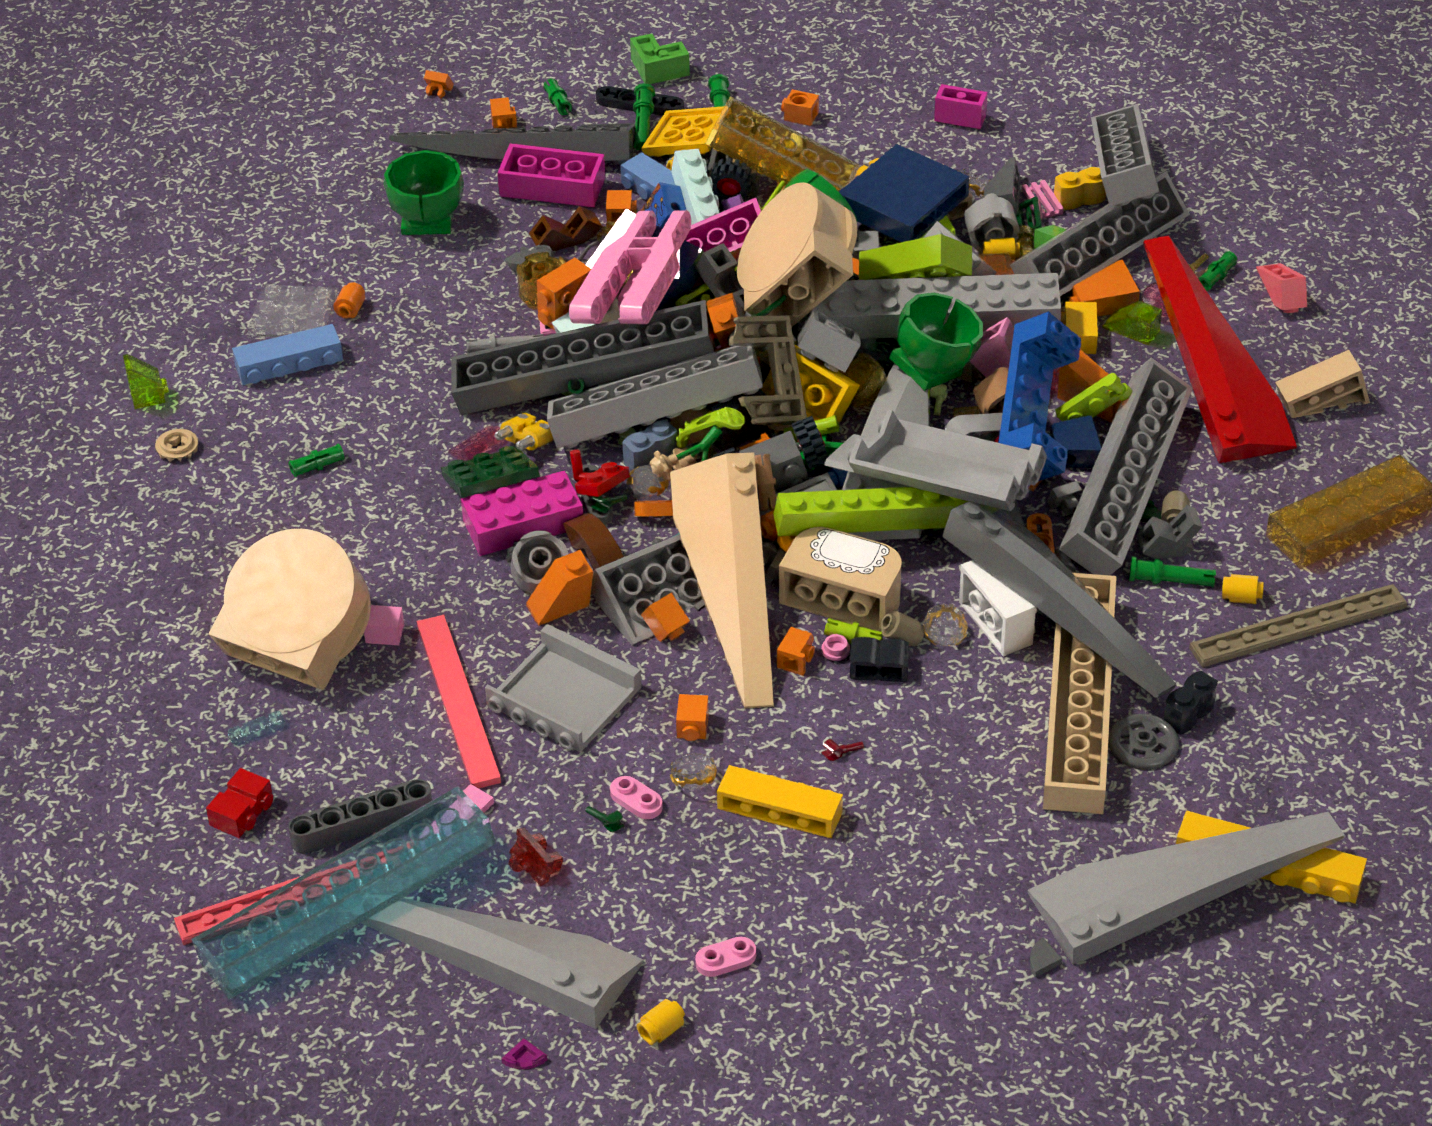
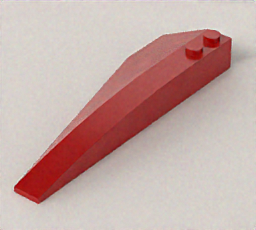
M1170 236L1144 240L1143 244L1218 463L1296 449L1297 445L1281 400Z

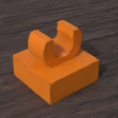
M426 70L424 80L428 84L426 87V94L428 96H431L434 90L439 89L437 95L439 98H443L445 90L451 91L453 89L454 83L448 74Z

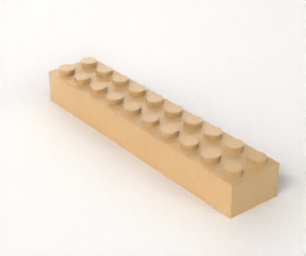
M1073 573L1114 617L1116 576ZM1056 622L1043 809L1103 814L1106 793L1112 664Z

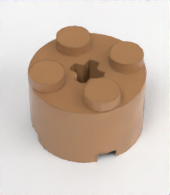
M1006 367L996 369L993 374L975 386L973 392L982 414L1003 413L1008 369Z

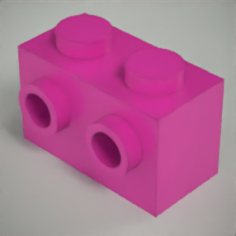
M941 84L935 97L934 121L981 129L987 113L988 92Z

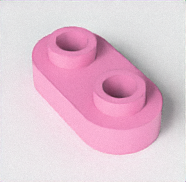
M621 776L613 780L610 785V795L613 801L637 817L653 819L662 812L661 796L635 778Z
M735 937L703 947L696 954V968L704 976L715 977L747 967L756 959V946L749 938Z

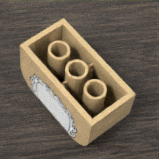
M816 527L807 529L795 537L779 565V604L853 624V622L860 623L861 627L881 631L883 617L893 610L897 611L900 605L901 557L894 548L880 542L830 528Z

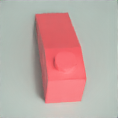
M1281 263L1256 266L1274 306L1283 310L1284 313H1295L1299 311V308L1307 307L1305 276Z

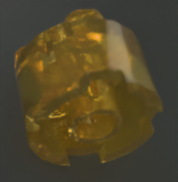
M538 252L525 256V261L520 265L517 264L519 297L523 302L527 303L528 308L538 309L537 280L565 264L566 261L561 256L557 259L550 257L549 252Z

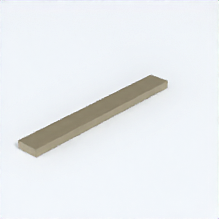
M1391 584L1190 643L1189 649L1201 667H1206L1406 608L1407 602L1395 585Z

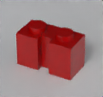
M240 768L227 783L228 789L224 793L219 792L206 807L209 825L237 838H240L246 830L250 831L254 827L256 818L263 810L266 811L271 807L274 799L270 780L243 768Z

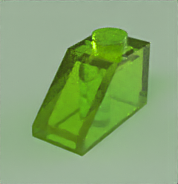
M1137 301L1114 311L1102 325V328L1149 345L1160 332L1162 309L1142 301Z
M129 354L123 355L134 409L166 403L164 394L169 393L166 378H160L158 368Z

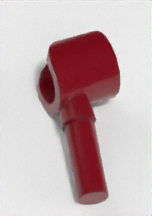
M828 739L823 743L827 750L821 753L829 761H835L842 757L844 753L864 748V744L861 741L839 746L832 739Z

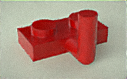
M570 451L573 477L577 482L575 483L577 494L599 497L630 477L629 467L617 465L615 462L604 463L595 472H584L581 451Z

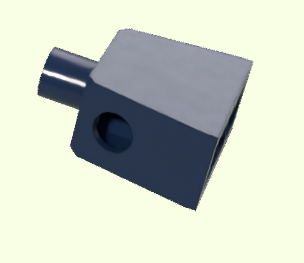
M1092 416L1053 423L1050 426V436L1068 450L1066 468H1093L1101 451V445Z

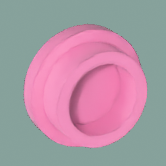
M830 635L822 644V654L825 658L832 661L843 660L850 654V644L842 635Z

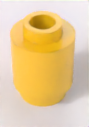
M990 238V241L983 242L984 261H990L991 264L1013 263L1015 258L1020 257L1019 242L1015 243L1014 238Z
M1231 574V577L1223 578L1222 599H1229V602L1256 604L1257 599H1263L1264 582H1258V576Z
M664 999L640 1018L641 1022L636 1027L640 1036L649 1045H653L656 1042L661 1043L684 1025L683 1017L685 1013L676 1001L671 1002L668 999Z

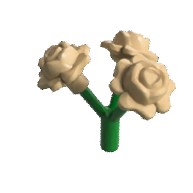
M714 425L699 444L689 449L686 447L682 449L675 448L673 449V454L668 457L660 454L658 450L655 451L654 458L649 463L653 473L658 478L664 477L669 480L672 467L674 470L696 464L697 455L701 451H703L701 462L707 460L709 448L720 436L722 430Z

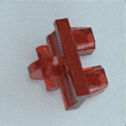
M525 827L517 829V841L509 851L511 854L508 863L509 867L515 872L525 870L539 886L548 883L550 875L561 870L563 857L557 851L552 853L545 851L547 842L541 833L531 835Z

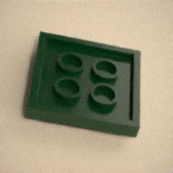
M514 446L502 447L499 449V452L493 454L479 453L473 456L474 459L467 461L453 460L448 463V466L441 467L443 478L461 498L540 477L538 466Z

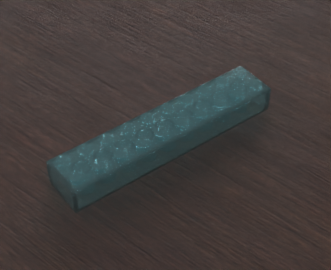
M458 786L191 939L201 965L230 1000L496 844L489 818Z

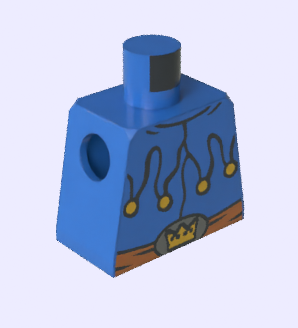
M659 182L641 211H653L656 215V225L663 228L673 211H687L681 187Z

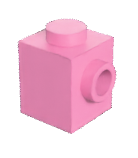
M371 605L369 621L364 632L365 643L399 645L404 628L402 607Z

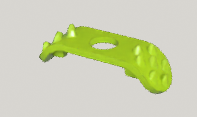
M724 407L694 418L690 422L685 421V428H680L679 436L676 437L678 448L686 447L691 433L716 425L718 428L740 429L745 422L744 416L736 409Z

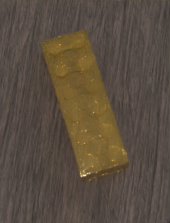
M731 96L705 143L733 159L740 160L739 163H746L750 168L778 183L785 181L784 186L800 171L809 169L818 173L819 176L821 175L839 192L840 189L854 180L860 167L854 161Z
M1398 455L1270 513L1266 537L1299 569H1302L1432 508V483L1403 456Z

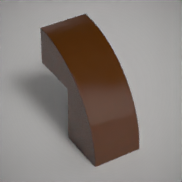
M579 206L566 224L542 215L529 232V235L536 246L547 245L550 246L552 251H557L583 244L592 238L603 226L594 212Z
M585 513L563 523L571 546L574 549H585L593 571L624 557L610 531L593 514Z

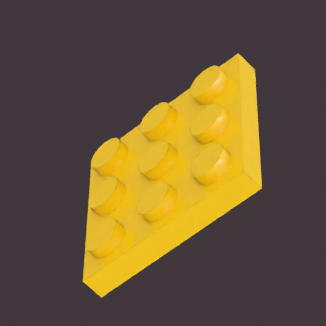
M731 106L666 111L642 146V152L647 156L654 157L674 154L675 151L699 149L700 154L709 152L714 145V141L718 139L720 126L726 116L729 118V115L733 113Z

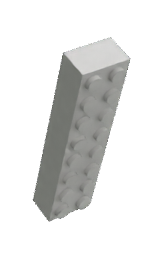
M1138 104L1091 117L1101 177L1109 206H1124L1130 200L1137 198L1148 199L1153 197L1155 193H1158L1159 188Z
M1167 171L1156 175L1159 192L1155 193L1153 197L1133 199L1128 204L1119 207L1107 204L1016 260L1010 266L1014 274L1058 273L1061 296L1073 289V286L1108 267L1143 245L1144 240L1154 238L1189 216L1190 213Z
M733 346L582 391L579 394H572L549 401L547 421L556 447L572 448L581 441L588 439L596 441L603 438L605 434L614 431L615 433H623L628 431L631 426L638 424L642 426L650 425L658 418L665 416L673 418L688 409L700 410L705 408L707 404L715 401L724 403L731 400L733 396L742 393L744 395L754 394L759 388H763L761 368L754 347Z

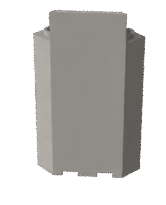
M888 409L885 418H881L879 422V434L874 439L853 434L826 459L824 465L1012 511L1015 507L1014 500H1022L1029 492L1028 485H1035L1039 481L1047 455L1041 445L1032 443L1030 450L900 420L897 419L893 410Z

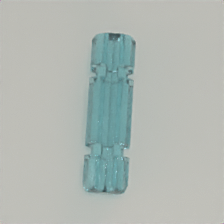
M274 711L269 713L267 718L261 716L243 723L241 728L239 725L228 730V737L231 743L236 745L244 742V738L250 740L270 732L271 728L276 730L283 727L285 721L282 713Z

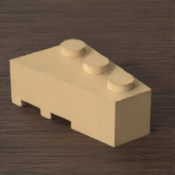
M1349 350L1275 382L1279 397L1291 418L1324 412L1323 408L1333 406L1343 409L1348 407L1347 404L1359 401L1362 404L1370 403L1362 370Z

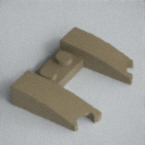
M789 315L734 318L733 322L736 324L734 335L729 339V345L767 347L775 395L738 398L740 404L748 410L752 418L751 423L756 425H792V423L807 418Z

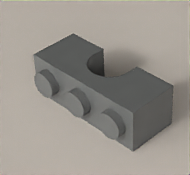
M722 243L704 252L695 269L716 298L733 293L739 315L743 317L746 313L744 311V289L739 284L735 275V268L738 263L725 244Z

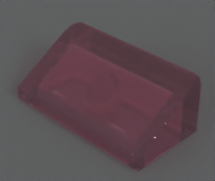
M486 426L449 449L448 453L457 460L467 461L474 459L473 456L479 453L491 454L509 443V441L505 438L496 440L494 435L495 432L500 430V427Z

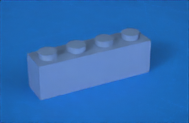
M642 152L620 165L621 183L625 188H630L637 192L642 199H648L659 182L675 185L671 170Z
M333 324L232 348L235 367L242 385L258 383L262 380L283 377L286 374L307 371L311 368L332 365L343 361L341 342Z

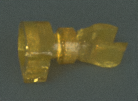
M1026 225L1019 226L1017 242L1020 244V258L1033 251L1034 231L1030 226Z

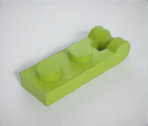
M1110 373L1055 409L1056 417L1061 421L1085 416H1092L1093 418L1117 401L1127 400L1132 394V389L1126 383H1121V379L1115 373Z

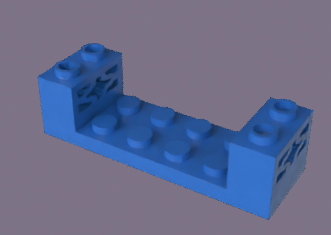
M1049 311L1019 322L1014 326L999 443L1030 450L1032 443L1043 446L1047 458L1039 481L1065 473L1068 450L1047 434L1045 430L1053 370L1078 361L1081 347V338Z

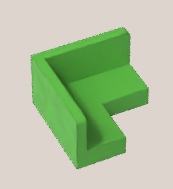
M653 34L630 38L631 60L645 84H654L690 76L689 53L682 41L659 46Z

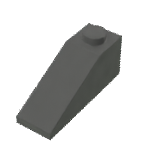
M1015 157L1010 158L984 187V197L987 194L993 193L998 197L1008 200L1013 206L1015 215H1018L1021 176Z

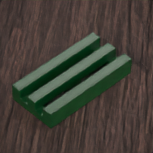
M1037 196L1019 203V213L1016 215L1019 225V237L1022 241H1027V236L1029 235L1031 238H1034L1035 229L1045 227L1041 202ZM1032 204L1034 206L1036 225L1034 224ZM1025 207L1029 226L1028 229L1025 228L1023 208Z

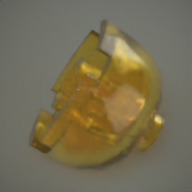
M860 353L857 354L860 357L852 359L846 372L841 370L839 372L860 384L850 405L854 407H867L875 402L885 383L886 375L884 368L869 354Z

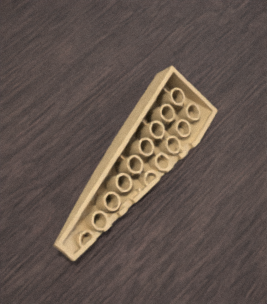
M727 453L670 472L673 521L680 533L682 545L686 549L691 569L697 578V585L710 619L715 626L717 638L723 647L726 662L732 671L733 680L744 708L774 707L754 453Z

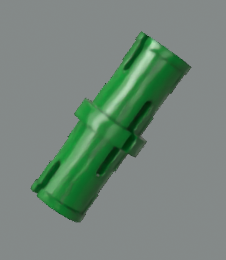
M553 78L548 79L547 81L550 86L544 82L543 87L548 93L550 103L556 106L559 114L567 115L566 107L570 112L572 111V105L567 99V93L563 88H560L557 80Z
M1226 251L1217 261H1213L1208 266L1207 271L1198 278L1206 291H1209L1219 280L1222 281L1227 276V272L1237 264L1236 261L1238 259L1233 252Z
M336 444L321 451H310V455L290 460L288 464L293 476L297 477L300 474L315 469L318 471L323 470V466L344 460L345 456L340 444Z

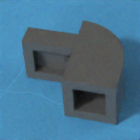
M1186 505L1170 523L1152 517L1136 536L1144 555L1154 559L1180 557L1187 555L1194 549L1191 539L1201 530L1202 524L1196 508Z

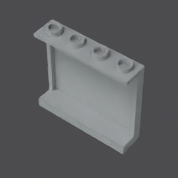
M547 624L541 630V644L497 689L488 684L486 685V702L493 712H502L511 717L515 723L519 725L525 724L535 729L540 736H549L557 740L562 747L566 749L572 748L581 753L642 688L641 670Z

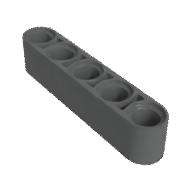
M415 779L296 816L288 825L292 848L298 853H310L424 817L433 809L430 784L425 780Z

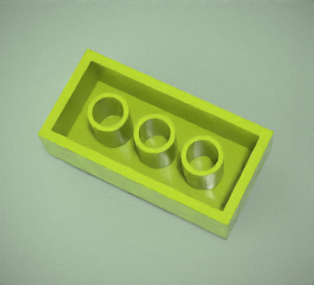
M943 234L859 252V280L972 276V246Z

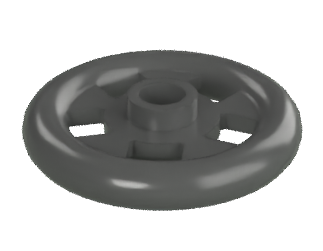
M1133 714L1120 719L1113 725L1109 732L1108 744L1112 754L1123 764L1136 769L1150 770L1160 768L1174 759L1179 749V738L1175 729L1162 718L1150 714ZM1142 725L1144 728L1133 731L1131 727ZM1158 729L1164 736L1158 738L1153 731ZM1120 737H1129V744H1120ZM1158 746L1165 748V751L1161 754L1154 752ZM1133 751L1145 754L1144 758L1133 756Z

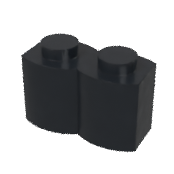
M870 637L853 638L851 642L849 678L853 680L906 682L909 642L901 639H885L880 641Z
M1198 671L1186 679L1184 687L1177 688L1169 694L1166 699L1164 720L1175 729L1177 734L1187 733L1195 726L1197 719L1206 716L1212 711L1215 705L1218 680L1203 671Z

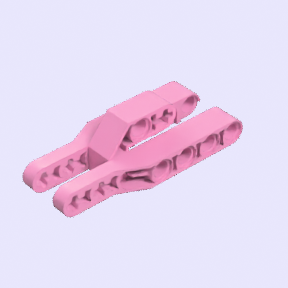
M638 211L625 234L603 249L573 298L569 308L571 322L573 324H599L633 269L618 297V308L620 311V318L618 320L621 324H648L680 269L677 252L691 229V215L689 211H673L658 237H652L656 229L655 213L653 211Z

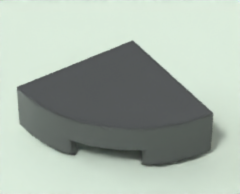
M1044 937L1035 943L1030 953V969L1035 978L1061 965L1062 958Z

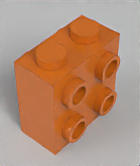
M574 257L537 280L538 320L553 330L555 329L552 322L569 312L573 298L591 271L590 267Z

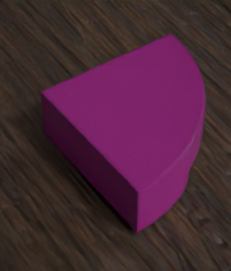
M523 1038L501 1059L502 1063L508 1067L531 1069L545 1063L547 1055Z

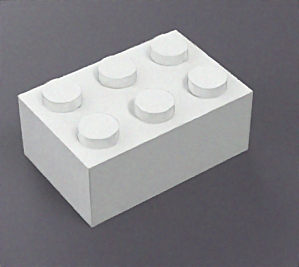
M972 560L961 564L959 603L1004 657L1033 645L1037 608L976 561Z

